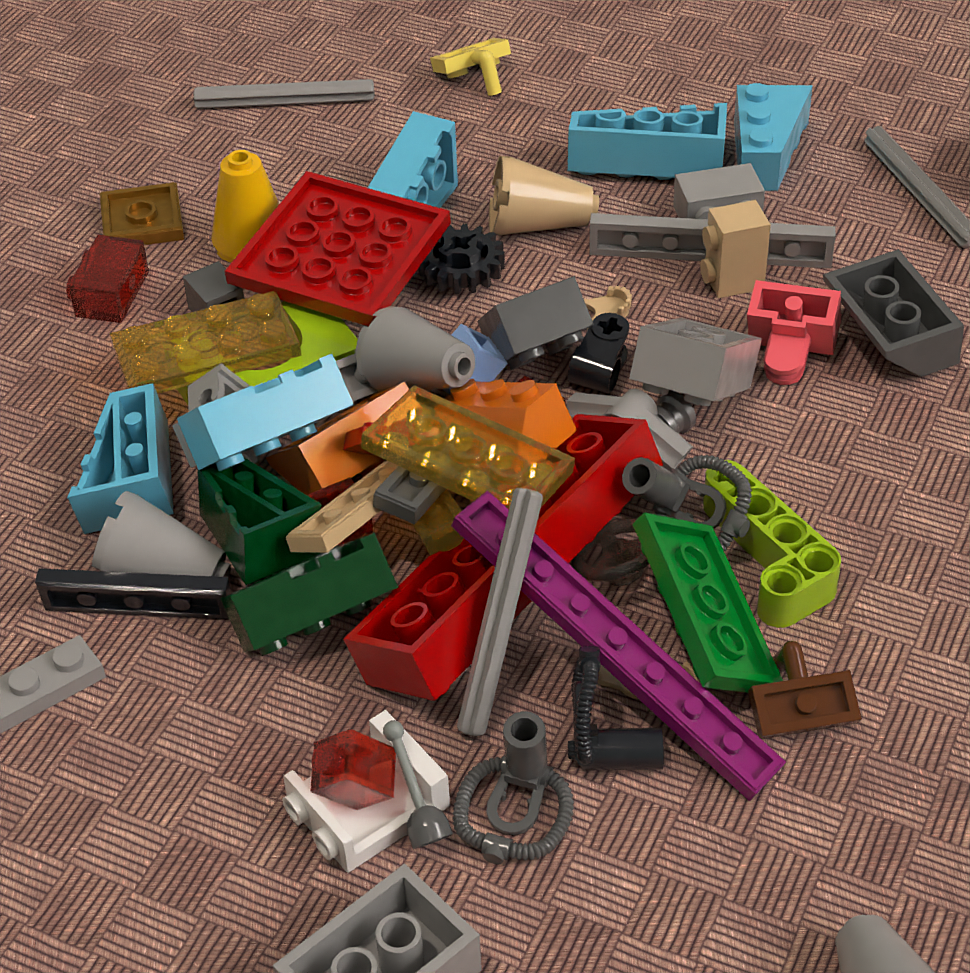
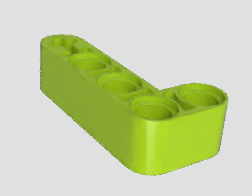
M724 460L738 468L739 471H742L745 477L748 478L751 485L750 488L752 489L750 508L747 509L748 513L744 514L748 517L747 520L750 521V528L744 537L732 538L765 568L760 576L757 614L761 621L769 626L776 628L791 626L829 604L835 598L841 567L840 553L746 468L735 461ZM707 468L705 472V485L714 487L722 493L726 501L725 517L719 525L722 527L730 510H735L734 506L736 505L735 502L737 501L738 494L737 487L719 471L716 472ZM705 495L703 497V509L710 518L716 509L713 498Z

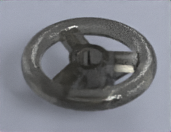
M623 519L607 523L597 533L595 539L587 544L571 560L572 567L586 580L609 582L614 586H624L638 580L642 576L644 568L649 565L648 559L641 550L639 539L628 541L615 537V535L623 533H636L633 523L637 519ZM599 543L603 547V554L590 566L585 562V557Z

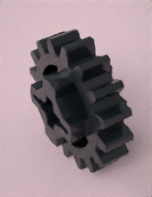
M462 224L459 230H454L449 225L419 266V276H425L428 286L438 283V290L440 292L451 287L454 289L455 294H459L462 288H468L471 293H475L476 286L479 284L489 288L491 286V278L500 279L501 270L505 269L503 242L496 241V234L494 232L484 235L482 226H478L474 230H468V225Z

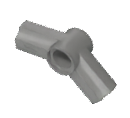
M630 389L622 397L575 392L567 400V409L571 418L576 414L645 419L663 462L662 467L669 471L676 469L693 448L690 443L657 416L658 409L654 400L642 390Z

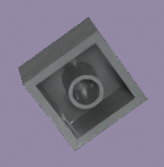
M575 276L495 305L477 321L482 334L492 340L509 364L511 370L534 362V359L545 354V349H547L549 356L573 347V344L584 340L582 332L594 325Z

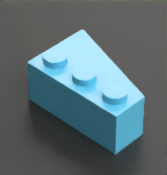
M761 83L737 85L734 115L737 165L751 163L765 191H778L790 165L792 153L800 143L803 129H806L809 123L813 85H764Z

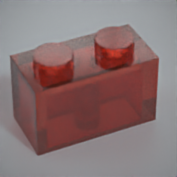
M97 235L90 249L84 252L77 271L69 277L66 293L68 299L72 302L75 317L122 323L149 273L143 240Z

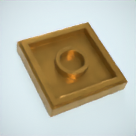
M177 182L100 192L103 240L106 251L184 240Z

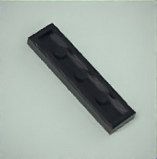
M39 568L35 580L46 611L229 620L221 598L232 594L228 577Z

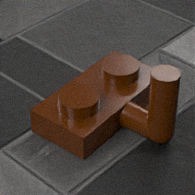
M796 641L786 642L773 656L780 672H787L788 680L751 686L748 690L757 734L761 739L856 724L862 720L851 671L845 670L808 676L802 647Z

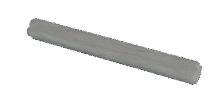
M371 79L196 87L193 94L194 104L198 109L372 101L375 96L374 83Z
M876 126L873 129H867L865 132L867 136L864 142L951 237L962 248H968L970 246V220L883 127Z
M516 488L513 492L457 723L459 731L472 736L484 735L487 730L543 500L542 494L534 490Z

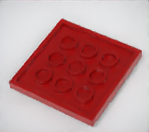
M306 171L225 270L227 284L369 327L371 322L377 317L372 315L379 309L392 305L451 224L450 211Z

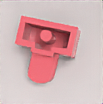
M755 281L747 312L748 335L762 338L761 346H766L763 358L764 371L770 381L779 385L797 383L804 373L809 352L827 355L834 354L841 323V291Z

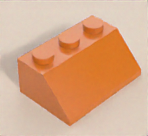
M470 379L465 385L450 389L451 394L437 404L434 418L435 428L448 431L453 426L468 432L465 446L467 450L465 455L466 464L458 475L459 477L519 481L577 431L557 384L535 383L534 380L520 383L505 382L502 379L491 382H479Z
M402 382L368 396L318 426L316 433L288 444L266 459L273 469L299 491L311 498L324 494L327 500L351 487L348 479L358 473L364 477L384 462L383 458L385 455H367L343 450L346 432L362 427L366 422L380 423L391 427L408 421L409 417H425L407 384Z

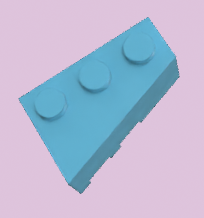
M329 354L296 371H293V369L279 374L275 379L256 386H249L199 406L176 419L198 470L216 464L218 471H222L245 461L242 455L243 452L253 449L257 457L281 447L279 438L289 434L292 442L316 433L315 423L354 404L334 356Z
M151 383L110 393L93 433L96 439L91 453L85 454L81 462L82 476L78 485L71 487L67 497L84 534L101 531L108 516L115 519L118 517L123 507L116 505L115 502L125 491L138 494L168 515L174 514L168 419L154 384Z

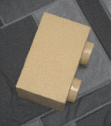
M756 200L709 209L708 226L703 228L706 256L705 259L701 260L700 269L704 282L706 284L710 283L718 298L753 292L756 280L765 281L771 224Z

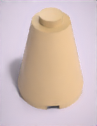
M511 156L498 157L492 185H495L494 196L490 198L489 204L490 232L498 235L587 226L591 213H598L599 195L593 194L592 186Z

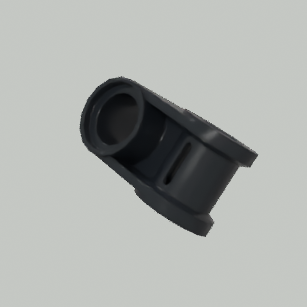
M603 313L592 320L594 325L588 329L584 340L575 349L568 369V382L611 394L616 386L619 374L627 361L628 351L624 343L629 334V323L623 316L617 313Z

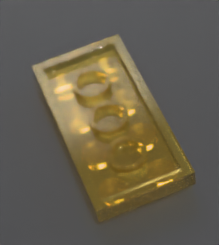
M274 291L256 294L249 298L225 304L213 305L210 308L182 315H174L167 319L139 326H131L124 330L110 333L112 346L127 388L130 389L153 383L157 394L189 386L220 363L233 373H238L301 356L300 342L277 293Z
M415 385L362 433L361 440L362 449L463 497L475 501L486 491H489L508 509L510 508L513 492L516 488H526L541 493L543 496L542 507L573 473L575 462L574 457Z

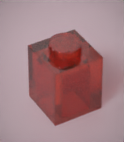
M352 729L314 742L310 792L355 810L394 798L396 764L394 747Z

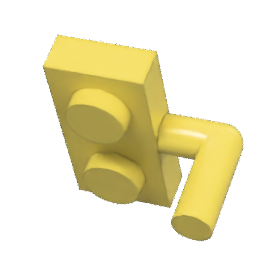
M491 38L431 57L430 60L433 72L447 74L448 78L463 76L468 73V67L479 64V67L482 69L487 94L492 96L502 92L496 65L500 63L499 57L511 54L508 39Z

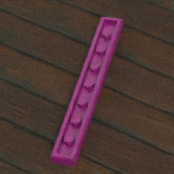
M486 491L454 517L451 527L490 563L496 566L509 509L489 491ZM534 533L521 591L580 646L599 647L600 664L747 800L751 801L781 770L786 761Z

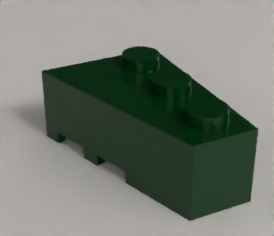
M244 457L245 461L222 471H218L216 464L200 470L197 468L200 515L223 551H225L226 556L244 584L248 585L321 554L318 552H290L286 540L288 533L321 509V503Z
M375 533L338 545L328 553H321L227 595L221 598V601L243 651L259 649L261 656H264L288 645L286 636L303 630L305 636L331 625L329 617L346 611L347 616L360 612L374 605L373 598L398 588V585Z

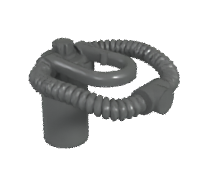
M713 455L694 456L693 458H688L687 461H683L678 468L672 469V471L643 457L635 458L626 465L622 474L625 488L630 493L653 504L652 509H654L655 515L667 517L666 515H671L675 519L711 525L713 529L718 527L725 517L726 501L722 493L714 487L688 479L686 475L699 468L719 471V473L729 478L735 484L738 493L736 505L734 506L735 510H730L720 529L723 532L720 533L718 539L723 550L726 551L727 547L731 545L730 542H733L732 537H744L750 528V521L747 520L748 517L744 514H747V509L750 508V498L752 497L751 485L742 471H739L738 468L732 466L728 461H724L723 458L719 459L718 456L714 457ZM689 489L696 491V494L701 497L707 495L713 498L716 509L709 520L699 522L693 519L694 516L692 514L679 510Z
M528 711L514 713L504 723V756L501 759L496 757L495 760L494 758H489V761L483 760L482 763L480 762L472 767L464 777L461 786L458 788L459 791L456 793L457 797L455 798L456 802L454 803V812L452 813V824L456 834L463 841H466L467 844L481 849L483 858L493 864H503V861L508 860L510 857L512 859L517 858L518 860L523 858L525 861L528 858L534 860L535 857L536 859L541 858V856L545 857L563 839L574 814V800L572 799V789L568 787L569 783L564 781L565 779L560 777V774L555 773L554 767L548 766L544 721L537 714ZM501 770V776L487 802L486 813L489 823L494 829L505 835L522 834L532 828L538 819L545 787L549 785L554 789L559 800L557 819L548 834L540 842L537 841L528 845L526 843L518 844L513 839L489 832L485 835L473 829L468 821L469 803L471 802L473 790L484 776L491 772H500ZM509 783L533 789L531 798L527 800L528 813L525 818L515 823L502 820L497 813L500 802L507 799L505 791Z

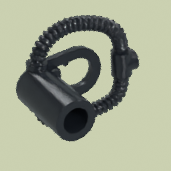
M597 646L580 647L579 657L573 670L574 674L572 675L571 696L573 697L574 740H570L567 743L568 758L576 759L577 763L581 765L582 770L663 769L664 744L662 728L597 729V724H590L591 719L589 717L591 716L590 711L593 704L591 700L594 699L593 695L597 688L596 685L598 684L601 667L600 648Z

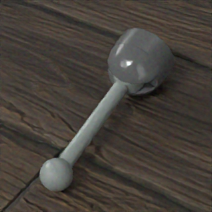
M396 720L387 722L383 728L384 737L392 741L416 808L411 813L407 822V834L412 848H420L453 835L444 812L435 806L425 805L402 740L404 734L403 725Z

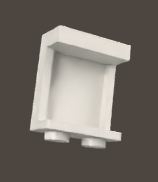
M387 710L369 720L371 733L369 741L304 781L294 770L283 775L287 796L282 801L288 815L297 825L305 823L312 831L313 840L320 853L327 860L335 858L347 873L407 835L408 819L416 809L392 741L387 740L383 734L384 725L391 720H395ZM404 729L402 740L425 805L435 806L444 811L450 807L448 775Z

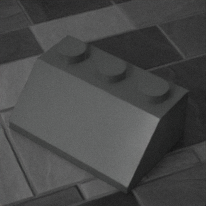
M899 249L823 274V281L830 290L841 291L842 305L887 360L921 377L960 364L964 332L963 323Z

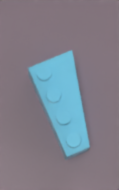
M714 103L713 110L696 111V105H680V111L676 113H662L658 111L657 107H642L634 115H626L622 109L572 111L568 132L567 171H576L583 175L608 173L624 178L635 175L654 176L660 180H669L675 178V174L723 167L727 103Z
M413 111L368 188L441 208L458 186L455 122Z

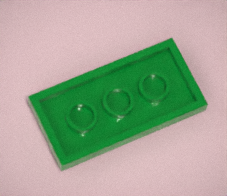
M644 512L633 523V527L641 543V550L648 559L658 582V590L667 603L675 622V629L682 638L692 661L693 671L700 680L702 687L748 693L751 686L783 681L713 526Z

